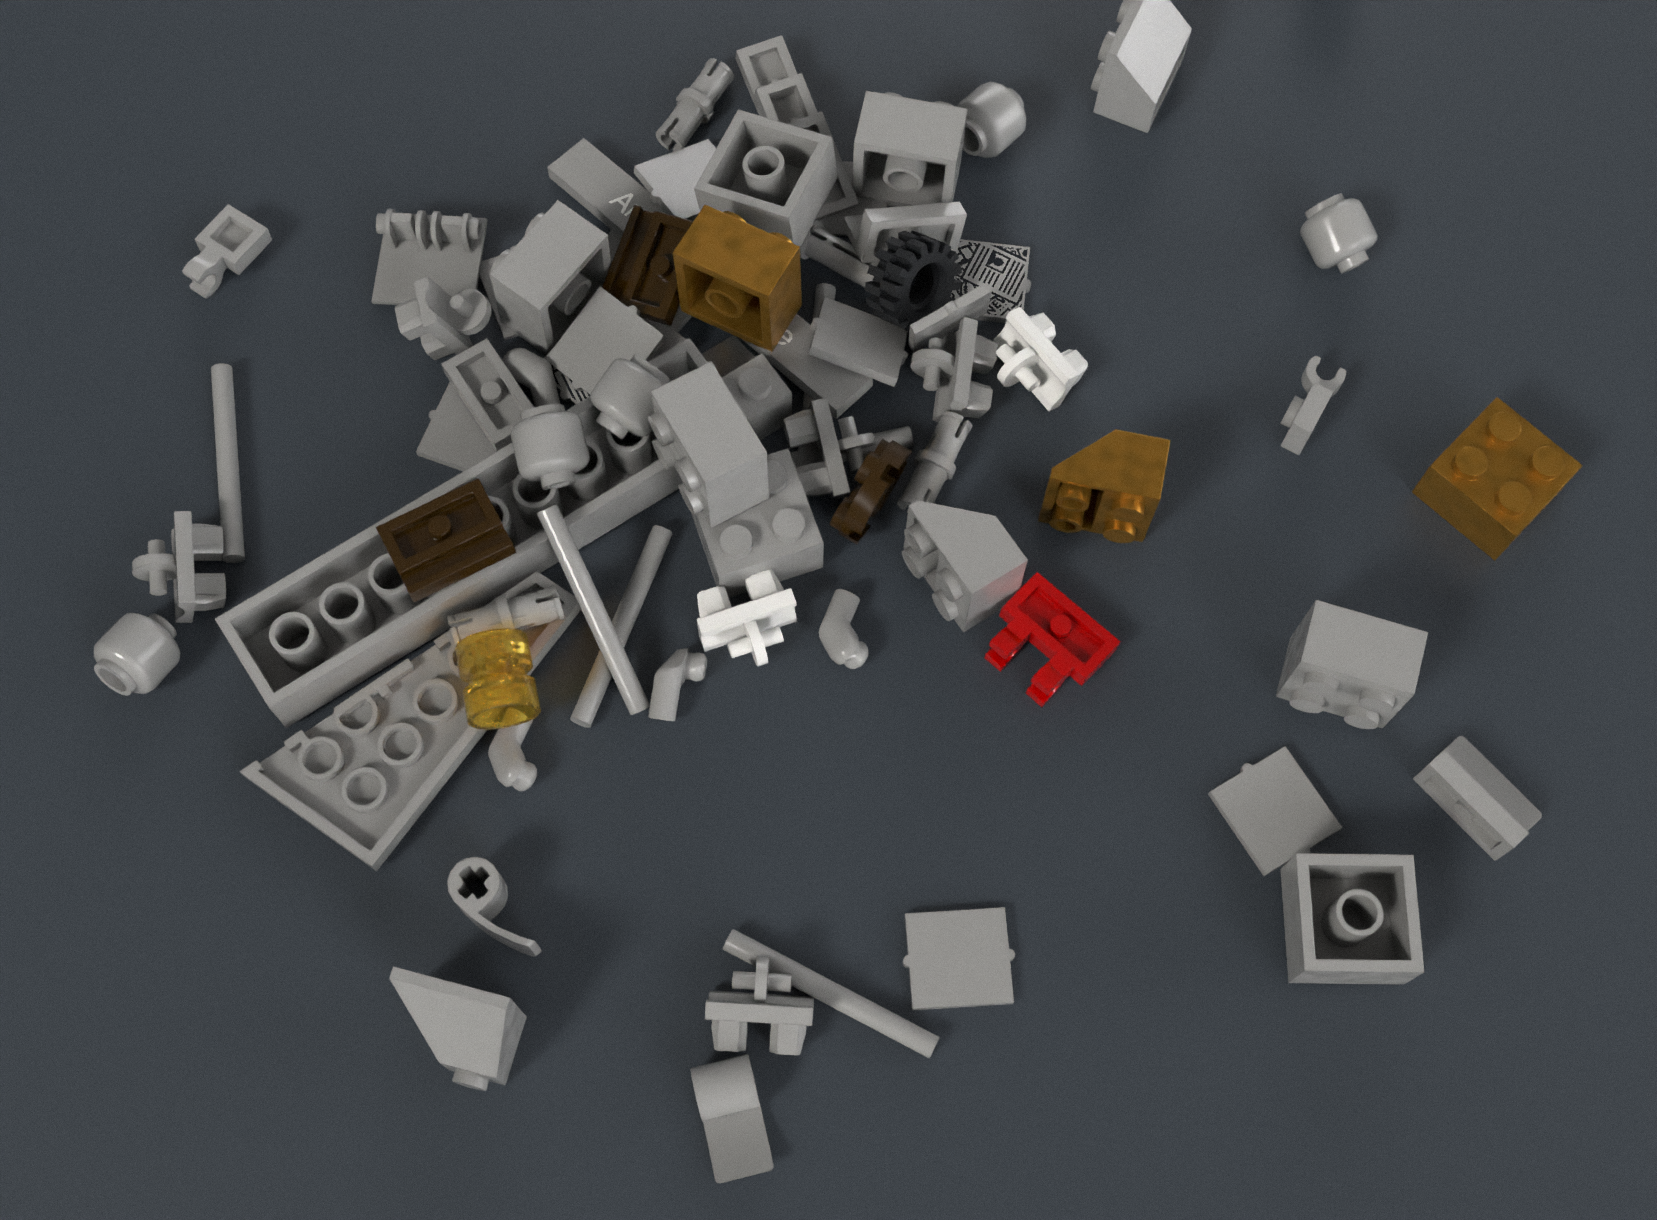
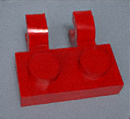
M1036 572L1001 608L999 617L1008 625L990 641L989 646L991 649L985 654L984 658L1001 672L1017 655L1022 646L1029 641L1050 659L1032 677V684L1025 693L1039 706L1043 707L1069 676L1079 685L1083 686L1117 650L1121 641L1041 574Z

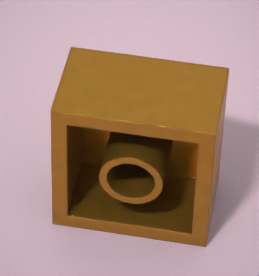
M704 205L673 252L681 311L758 347L773 352L802 306L800 246L795 245L783 234L777 232L768 233L746 223L743 218L733 212H721L708 205Z
M1496 397L1430 465L1412 493L1495 561L1583 465L1501 399Z

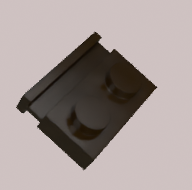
M634 205L602 288L625 306L634 305L640 310L639 316L641 318L671 326L680 304L673 252L693 221L659 211L643 210L641 206Z
M479 478L376 527L413 602L419 601L516 553L514 545Z

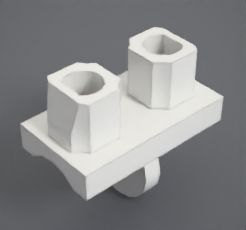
M1018 307L1008 313L1005 327L993 340L998 343L996 355L1004 363L997 374V378L1004 387L1012 386L1020 381L1029 392L1031 391L1048 411H1051L1061 405L1071 387L1080 380L1088 367V362L1077 350L1068 349L1062 353L1059 352L1052 344L1056 336L1055 325L1044 312L1028 316L1021 307Z
M771 569L753 574L745 579L746 588L751 599L749 602L732 607L724 586H716L697 594L700 618L696 620L704 652L727 645L731 658L751 653L757 667L768 664L765 648L784 642L780 627L797 622L795 613L797 602L792 589L784 590Z

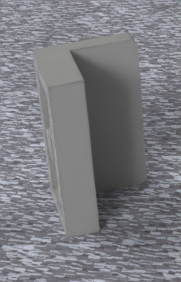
M960 201L864 209L863 215L846 216L843 228L861 263L879 262L880 260L874 255L879 248L885 251L888 250L885 241L891 236L898 239V232L907 231L911 233V230L944 242L951 246V250L957 253L967 213Z
M1463 736L1457 737L1413 778L1494 861L1515 848L1529 834L1528 830L1542 818V813Z

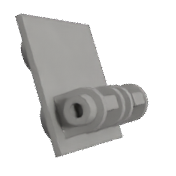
M387 209L386 214L378 213L376 216V231L378 234H383L371 300L372 304L399 305L416 298L413 281L425 276L432 279L451 297L461 290H477L488 222L487 218L472 217L471 213H464L463 216L442 215L440 211H433L432 215H427L424 210H418L417 214L396 213L395 209Z

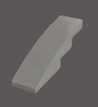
M782 35L736 50L735 59L759 116L832 137L823 112H817L803 74H797ZM834 140L833 146L838 177L815 219L817 221L855 208L859 204Z

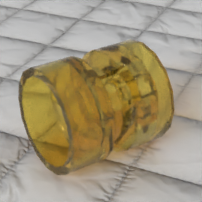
M509 628L491 629L469 635L457 643L455 651L459 676L462 681L469 684L462 692L466 719L469 726L486 730L503 729L529 722L540 714L541 707L537 684L534 677L527 675L533 668L527 633Z

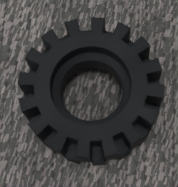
M912 230L911 233L907 231L898 232V239L891 236L885 241L888 250L878 249L874 256L880 261L877 267L870 264L867 272L873 275L874 279L873 281L865 282V291L872 294L866 299L868 306L874 308L872 312L882 320L906 331H909L910 325L938 310L946 303L955 300V298L950 296L952 290H960L961 281L954 279V276L962 273L961 265L955 263L959 256L956 251L951 250V246ZM918 272L916 282L910 291L911 283Z

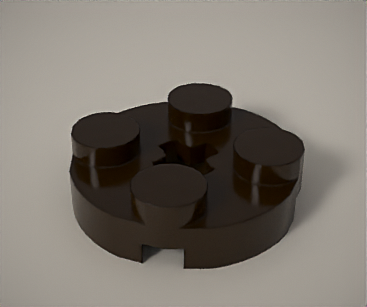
M882 439L874 453L872 451L869 452L854 480L862 485L857 484L849 498L845 497L831 519L830 526L839 530V535L856 545L860 543L871 527L867 523L871 516L874 517L878 510L881 511L908 463L906 460L912 453L911 450L894 440L889 443Z

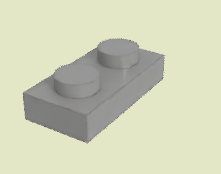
M486 338L441 363L445 375L497 452L512 443L511 431L514 425L521 421L520 414L534 407Z

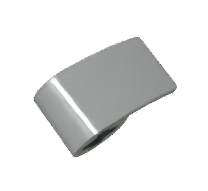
M480 857L465 858L457 863L450 871L447 885L450 896L461 911L481 930L500 943L521 953L536 957L542 951L536 941L520 937L490 922L505 907L508 898L507 885L496 867L487 859ZM477 879H480L488 890L479 899L469 889V885Z
M749 1054L690 1068L701 1120L704 1124L715 1181L717 1183H724L771 1171L774 1168V1163Z

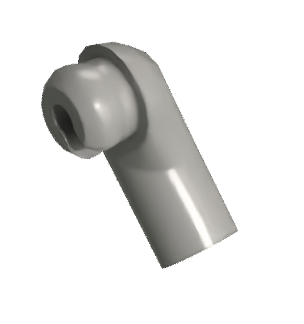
M514 348L504 355L502 361L516 382L530 388L534 407L560 404L550 362L525 348Z
M837 589L820 625L819 639L830 659L836 664H844L849 669H857L868 658L866 643L859 641V637L850 625L860 599L847 590Z
M689 648L678 649L656 671L649 707V718L675 721L680 688L685 679L697 682L705 678L707 669V657L705 654L700 652L692 653Z
M508 708L489 746L488 756L497 780L505 787L512 785L518 791H525L533 785L537 777L536 766L525 761V755L521 749V744L533 719L522 711Z

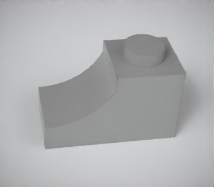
M734 335L702 353L708 363L712 361L732 396L748 416L749 423L759 440L764 439L783 427V420L792 415V392L763 353L754 356Z

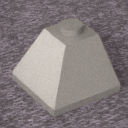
M393 966L389 979L438 1062L454 1072L452 1082L481 1091L487 1090L489 1081L506 1085L527 1018L510 997Z

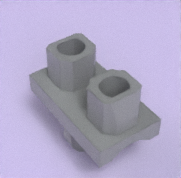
M428 276L413 281L416 298L395 306L400 333L408 340L420 337L422 347L433 360L452 353L458 355L474 346L470 340V335L481 331L488 324L492 314L488 298L475 289L461 290L451 297Z
M963 317L960 320L958 331L946 334L943 339L937 337L930 338L928 349L918 350L911 357V370L924 378L923 388L928 391H936L933 421L939 422L943 411H951L964 417L980 419L991 407L993 394L991 386L971 381L972 371L986 375L993 369L997 360L996 351L998 350V343L977 335V320Z
M827 397L813 400L810 402L808 410L800 411L783 420V427L789 449L812 443L817 444L821 462L796 467L806 497L829 494L830 500L846 497V494L850 493L841 454L846 453L850 471H858L864 461L862 449L873 446L876 442L873 433L858 435L853 416L838 420L842 439L837 440Z
M174 511V529L171 530L172 554L165 553V542L163 540L148 541V554L141 555L133 560L132 574L139 580L149 581L150 594L155 596L167 594V581L173 579L175 623H192L194 611H207L224 608L225 574L194 572V561H222L223 530L222 526L192 524L191 511Z
M757 955L756 972L733 971L732 989L754 990V993L711 990L709 992V999L706 1000L705 1020H712L711 1029L714 1049L732 1052L746 1051L748 1022L771 1023L769 1052L781 1055H800L806 1035L807 1026H812L814 997L768 994V991L791 992L792 974L769 973L770 956Z

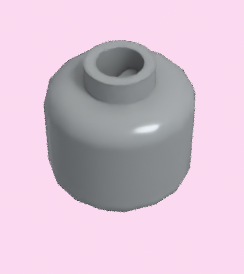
M988 82L981 84L956 106L968 109L962 150L973 156L983 158L998 156L1020 137L1026 127V114L1020 95L1015 90L999 83Z
M1340 193L1318 203L1305 212L1307 220L1301 226L1300 234L1317 267L1330 269L1337 266L1340 273L1343 274L1369 260L1366 250L1376 243L1378 235L1360 200L1355 198L1345 199L1343 194Z
M635 354L630 361L624 358L615 359L590 394L593 406L601 412L595 421L622 440L628 431L640 437L648 436L652 432L648 416L654 414L651 391L668 383L670 378Z
M548 404L522 412L520 414L521 421L515 424L511 431L512 445L520 475L531 481H541L542 489L545 490L561 488L575 483L574 473L584 469L590 458L580 417L572 412L565 411L562 404Z
M127 613L119 618L95 644L94 659L97 663L94 666V671L104 684L121 695L128 696L132 692L147 694L161 683L180 660V649L174 639L177 636V632L166 619L157 614H150L147 617L139 613Z

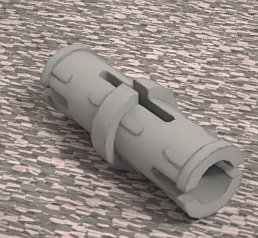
M709 59L689 88L682 89L676 97L678 102L675 109L656 131V138L663 147L670 150L673 143L676 142L673 152L685 148V145L700 124L707 123L714 114L713 106L728 85L734 80L732 70L724 62L721 61L716 70H714V67L717 65V59Z
M943 411L941 413L940 420L926 448L923 451L919 450L914 459L916 468L902 497L897 502V505L902 510L906 509L907 505H911L918 500L935 503L945 480L952 479L956 471L954 462L968 433L972 429V424L969 420H965L962 426L960 425L964 418L962 415L951 411Z
M556 584L549 588L508 599L506 594L495 597L496 603L447 616L448 623L452 627L450 630L457 650L506 635L507 640L518 637V631L559 619H566Z

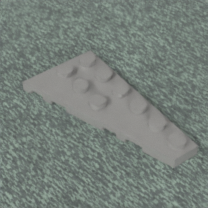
M536 571L502 595L506 594L507 598L511 599L549 588L556 583ZM556 584L566 619H559L518 631V637L507 640L506 635L457 650L451 630L447 631L434 640V646L411 661L407 658L334 707V713L305 733L300 730L285 740V746L260 763L256 760L239 772L372 869L378 871L581 611L576 597ZM493 600L492 602H490V603L487 604V605L496 603V601Z

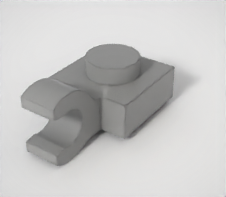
M228 204L195 238L201 253L192 258L182 270L185 276L193 280L189 285L190 289L205 299L212 296L219 288L227 268L240 275L272 241L269 230Z
M1316 355L1309 360L1301 377L1302 386L1307 393L1306 399L1304 400L1295 395L1280 423L1290 428L1281 447L1297 455H1300L1329 399L1339 391L1346 377V370L1340 367L1333 379H1321L1316 373L1321 358Z

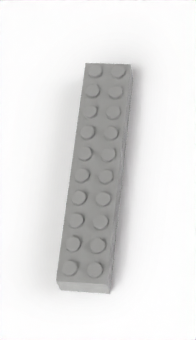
M690 338L649 361L650 364L667 375L670 381L708 363ZM590 397L566 410L580 417L590 456L587 466L581 471L574 473L575 483L561 488L545 490L542 489L541 481H531L523 478L518 471L513 445L510 443L215 618L269 709L287 728L450 629L448 615H455L484 607L495 600V597L502 595L536 571L541 573L558 563V558L538 518V512L557 504L579 550L679 489V485L683 481L675 467L667 471L661 463L652 443L653 440L657 439L653 430L648 436L644 437L637 436L628 431L623 440L595 421L601 412L593 406ZM740 407V409L742 410V412L744 413L745 417H746L747 420H748V416L745 414V412L743 411V409ZM479 478L514 545L516 553L419 601L413 602L376 527Z

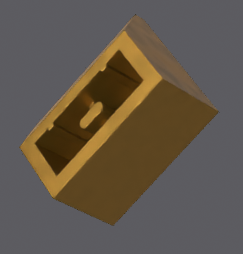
M1115 429L1052 467L1038 521L1049 523L1052 528L1061 532L1075 533L1084 530L1103 534L1104 538L1116 543L1143 542L1161 499L1170 440Z

